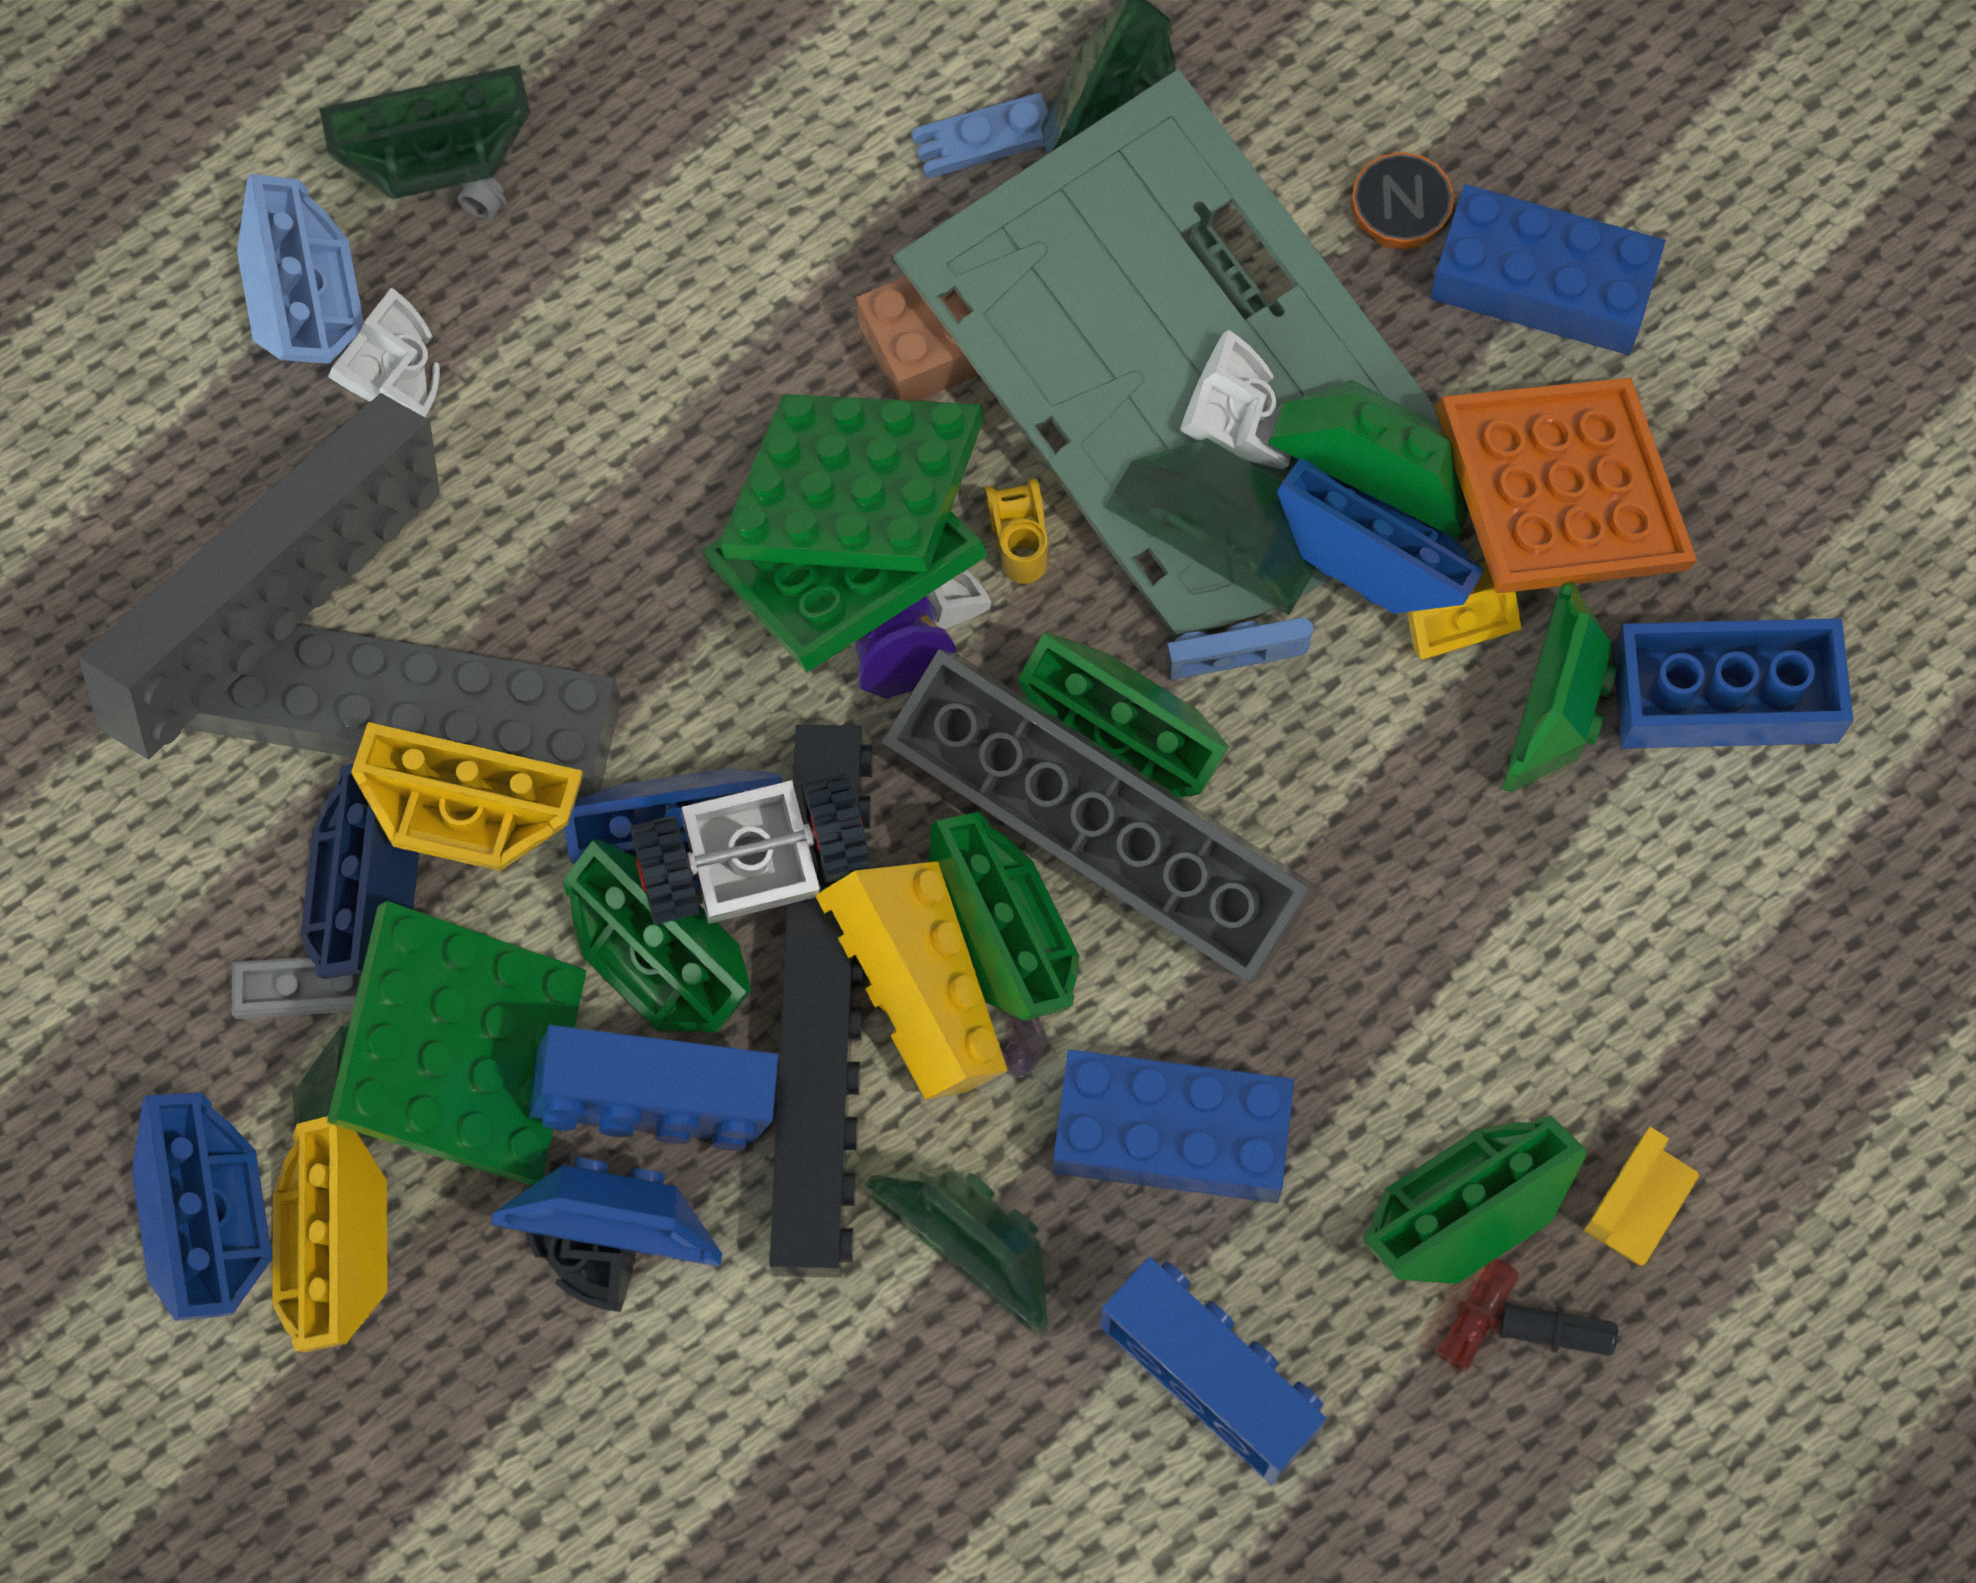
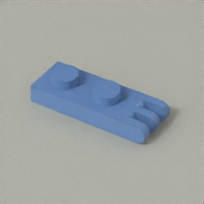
M1041 92L919 126L911 133L915 145L923 144L917 149L921 162L941 157L931 160L923 166L927 179L1056 143V132Z
M1297 618L1260 626L1257 622H1243L1230 627L1227 632L1206 635L1204 632H1190L1183 634L1175 642L1167 644L1166 664L1170 681L1302 656L1309 650L1313 624L1306 618Z

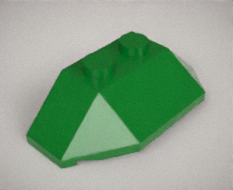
M1354 380L1340 383L1283 404L1269 438V445L1297 459L1301 458L1311 461L1315 468L1456 539L1462 533L1468 507L1454 468L1451 444L1439 423Z
M1565 582L1560 586L1556 596L1502 790L1514 792L1577 760L1585 743L1593 746L1596 744L1604 714L1595 712L1599 695L1609 696L1617 666L1608 664L1613 644L1574 582Z
M1050 632L1042 634L1018 678L1023 693H1026L1027 699L1181 798L1200 795L1204 792L1230 747L1200 711L1110 654Z
M979 812L936 820L930 826L929 862L938 861L985 1003L1024 1021L1068 1010L1074 1003L1073 990L1077 980L1080 956L1033 860L1006 836L989 827V821Z
M599 839L592 840L562 881L566 896H570L572 920L581 955L657 1031H703L714 1033L720 1031L751 992L740 944L718 922L708 924L705 910L699 904L698 915L654 925L646 892H643L636 864L637 857Z
M1553 1116L1536 1118L1535 1122H1512L1478 1128L1384 1190L1375 1210L1371 1227L1367 1228L1363 1237L1365 1245L1397 1280L1458 1284L1552 1222L1587 1156L1585 1148Z

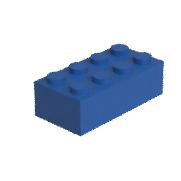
M1464 184L1436 271L1430 299L1630 356L1642 324L1666 240Z
M1842 618L1622 624L1612 647L1613 665L1617 666L1615 688L1621 749L1838 744L1854 721Z
M549 1025L536 1051L529 1118L542 1119V1126L555 1130H574L577 1124L599 1126V1133L613 1137H630L633 1135V1130L656 1133L655 1139L664 1143L685 1144L689 1142L690 1137L710 1139L712 1140L711 1146L717 1149L744 1150L746 1143L753 1144L772 1122L778 1054Z
M1068 1049L1053 1158V1174L1278 1203L1283 1187L1294 1079Z
M1149 1256L1102 1307L1100 1328L1272 1486L1319 1434L1327 1420V1417L1319 1411L1324 1406L1323 1402L1300 1381L1291 1386L1275 1371L1279 1366L1278 1361L1262 1345L1254 1340L1249 1345H1246L1231 1331L1235 1325L1234 1321L1217 1304L1209 1300L1203 1305L1189 1293L1187 1289L1191 1286V1283L1179 1269L1168 1261H1165L1160 1266Z

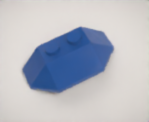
M1300 458L1277 491L1301 558L1316 566L1323 574L1336 578L1362 594L1369 602L1380 605L1393 614L1464 605L1484 572V569L1478 562L1470 560L1465 549L1452 536L1315 468L1311 461Z
M725 768L618 784L575 801L569 824L564 828L570 862L575 864L591 841L595 839L604 841L636 856L630 826L673 815L676 816L687 854L690 850L681 818L682 807L783 783L781 773ZM693 875L692 881L695 891H697L699 886L696 875Z
M202 1092L146 1095L143 1098L132 1168L147 1280L175 1321L231 1316L236 1312L242 1300L273 1259L256 1150L228 1120L211 1107L212 1103Z
M575 1157L573 1167L562 1165L493 1212L490 1226L705 1265H721L722 1252L677 1186L663 1184L665 1174L652 1170L631 1168L629 1178L608 1174L609 1163Z

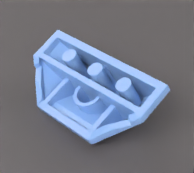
M250 174L246 183L237 254L253 341L279 360L329 364L355 339L364 323L348 238L326 211L307 195L309 190L300 179Z

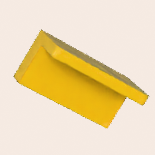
M1486 561L1479 563L1484 572L1464 605L1405 612L1408 617L1413 648L1420 660L1522 630L1516 592L1496 594Z
M1649 1127L1640 1138L1583 1230L1638 1266H1644L1699 1177L1696 1170L1663 1150L1669 1138L1652 1127Z

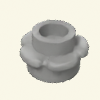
M480 174L476 179L467 176L462 180L461 185L464 188L458 195V202L466 212L484 220L492 221L498 211L505 210L507 207V201L503 196L504 189L492 177ZM479 202L487 209L481 215H477Z

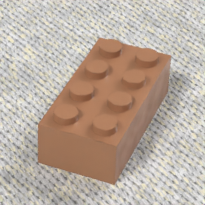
M906 276L856 297L859 326L896 400L919 401L979 375ZM955 290L941 298L959 323L971 313Z

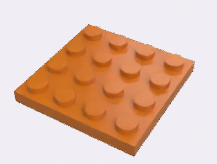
M1632 378L1442 396L1435 406L1442 431L1448 437L1452 447L1454 468L1496 594L1562 586L1565 582L1583 584L1689 571L1696 563L1697 558Z

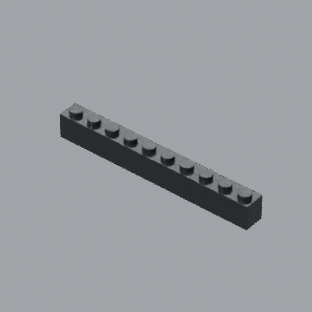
M796 725L793 786L803 824L808 822L803 804L801 784L846 773L850 779L852 790L855 793L856 804L859 807L864 829H870L871 796H862V777L873 776V745L864 744L862 727L847 725ZM811 846L809 849L820 893L839 880L827 883L824 881L819 868L818 858L815 855L814 846ZM816 897L787 904L769 1267L773 1276L842 1278V1262L853 1263L854 1228H844L845 1206H855L856 1172H846L847 1150L858 1149V1116H848L849 1095H860L861 1063L860 1061H851V1041H862L863 1008L853 1007L854 987H864L865 971L856 955L848 958L838 939L844 932L832 910L824 913Z

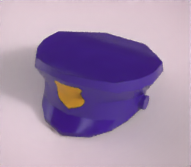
M926 596L878 626L872 632L858 639L855 648L860 661L858 685L860 689L885 699L914 691L939 649L957 652L951 636L945 629L936 625L935 608Z

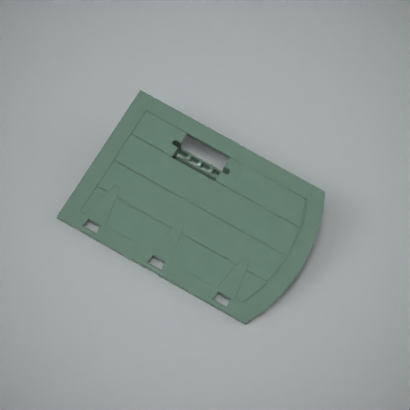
M1180 69L1166 76L894 254V261L1023 435L1027 436L1045 460L1048 469L1174 638L1190 632L1218 630L1262 616L1305 596L1334 578L1323 574L1316 566L1301 558L1277 493L1280 485L1299 459L1291 456L1289 466L1285 469L1264 466L1217 450L1180 431L1197 383L1224 332L1230 330L1239 336L1268 366L1274 378L1267 384L1270 385L1275 394L1276 408L1285 402L1349 380H1354L1440 424L1435 406ZM1230 202L1295 286L1277 298L1272 305L1212 227L1217 211ZM954 290L971 312L960 323L941 299ZM1050 420L1068 443L1060 448L1057 453L1054 452L1037 429V427H1041ZM1147 551L1165 573V576L1159 579L1155 585L1152 584L1135 561V558H1138Z

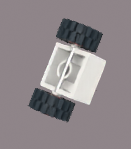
M847 774L801 784L807 824H803L792 780L684 806L681 810V818L690 850L687 854L675 815L631 825L638 873L643 892H646L654 925L699 914L696 892L692 881L693 875H696L707 922L711 924L815 898L820 888L809 849L811 846H814L819 868L826 883L842 879L855 870L870 869L869 850L865 840L864 826L859 807L856 804L855 793L852 790Z

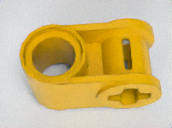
M1037 478L1028 479L1027 485L995 490L992 485L985 486L984 493L992 533L995 534L1000 564L1004 574L1010 580L1017 583L1029 584L1037 581L1044 575L1048 567L1047 533L1042 497ZM1019 548H1030L1035 551L1033 555L1028 557H1019L1013 554Z

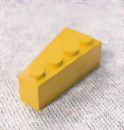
M938 861L855 870L815 895L823 912L827 913L832 910L844 932L838 939L848 958L854 955L857 956L872 985L865 989L875 1008L879 1006L891 1019L895 1030L890 1036L925 1100L971 1091L1008 1071Z

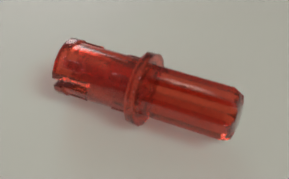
M1497 1258L1487 1264L1466 1301L1459 1300L1456 1307L1460 1312L1440 1347L1435 1351L1436 1356L1441 1360L1446 1361L1449 1358L1451 1359L1449 1363L1451 1366L1464 1372L1469 1370L1470 1363L1489 1329H1497L1499 1322L1496 1317L1518 1279L1519 1273L1510 1264Z

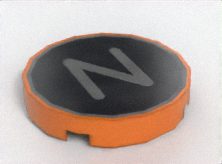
M1398 152L1382 155L1365 165L1355 180L1351 209L1355 223L1362 232L1364 230L1373 237V241L1384 247L1407 250L1425 246L1445 229L1450 222L1454 193L1450 179L1436 163L1421 155Z

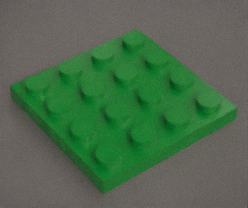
M783 394L719 545L724 559L928 572L984 421L981 405Z
M952 511L949 513L928 572L724 559L719 545L721 538L701 550L713 571L806 673L988 556L982 540Z
M389 901L378 905L327 1123L533 1186L544 1178L554 1130L542 1126V1119L529 1118L536 1051L549 1025L575 1028L587 970Z

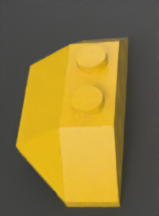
M370 722L367 723L351 770L355 781L393 847L497 871H502L569 824L583 778L582 770Z
M328 1116L296 1125L292 1136L294 1144L284 1159L273 1191L272 1305L284 1329L292 1337L291 1343L295 1351L304 1353L347 1344L388 1292L387 1179L357 1132L327 1123Z

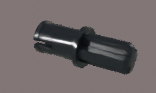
M1505 1302L1499 1338H1512L1551 1346V1352L1555 1353L1558 1352L1560 1347L1610 1356L1614 1354L1616 1349L1618 1325L1614 1321L1564 1313V1307L1557 1306L1556 1311Z

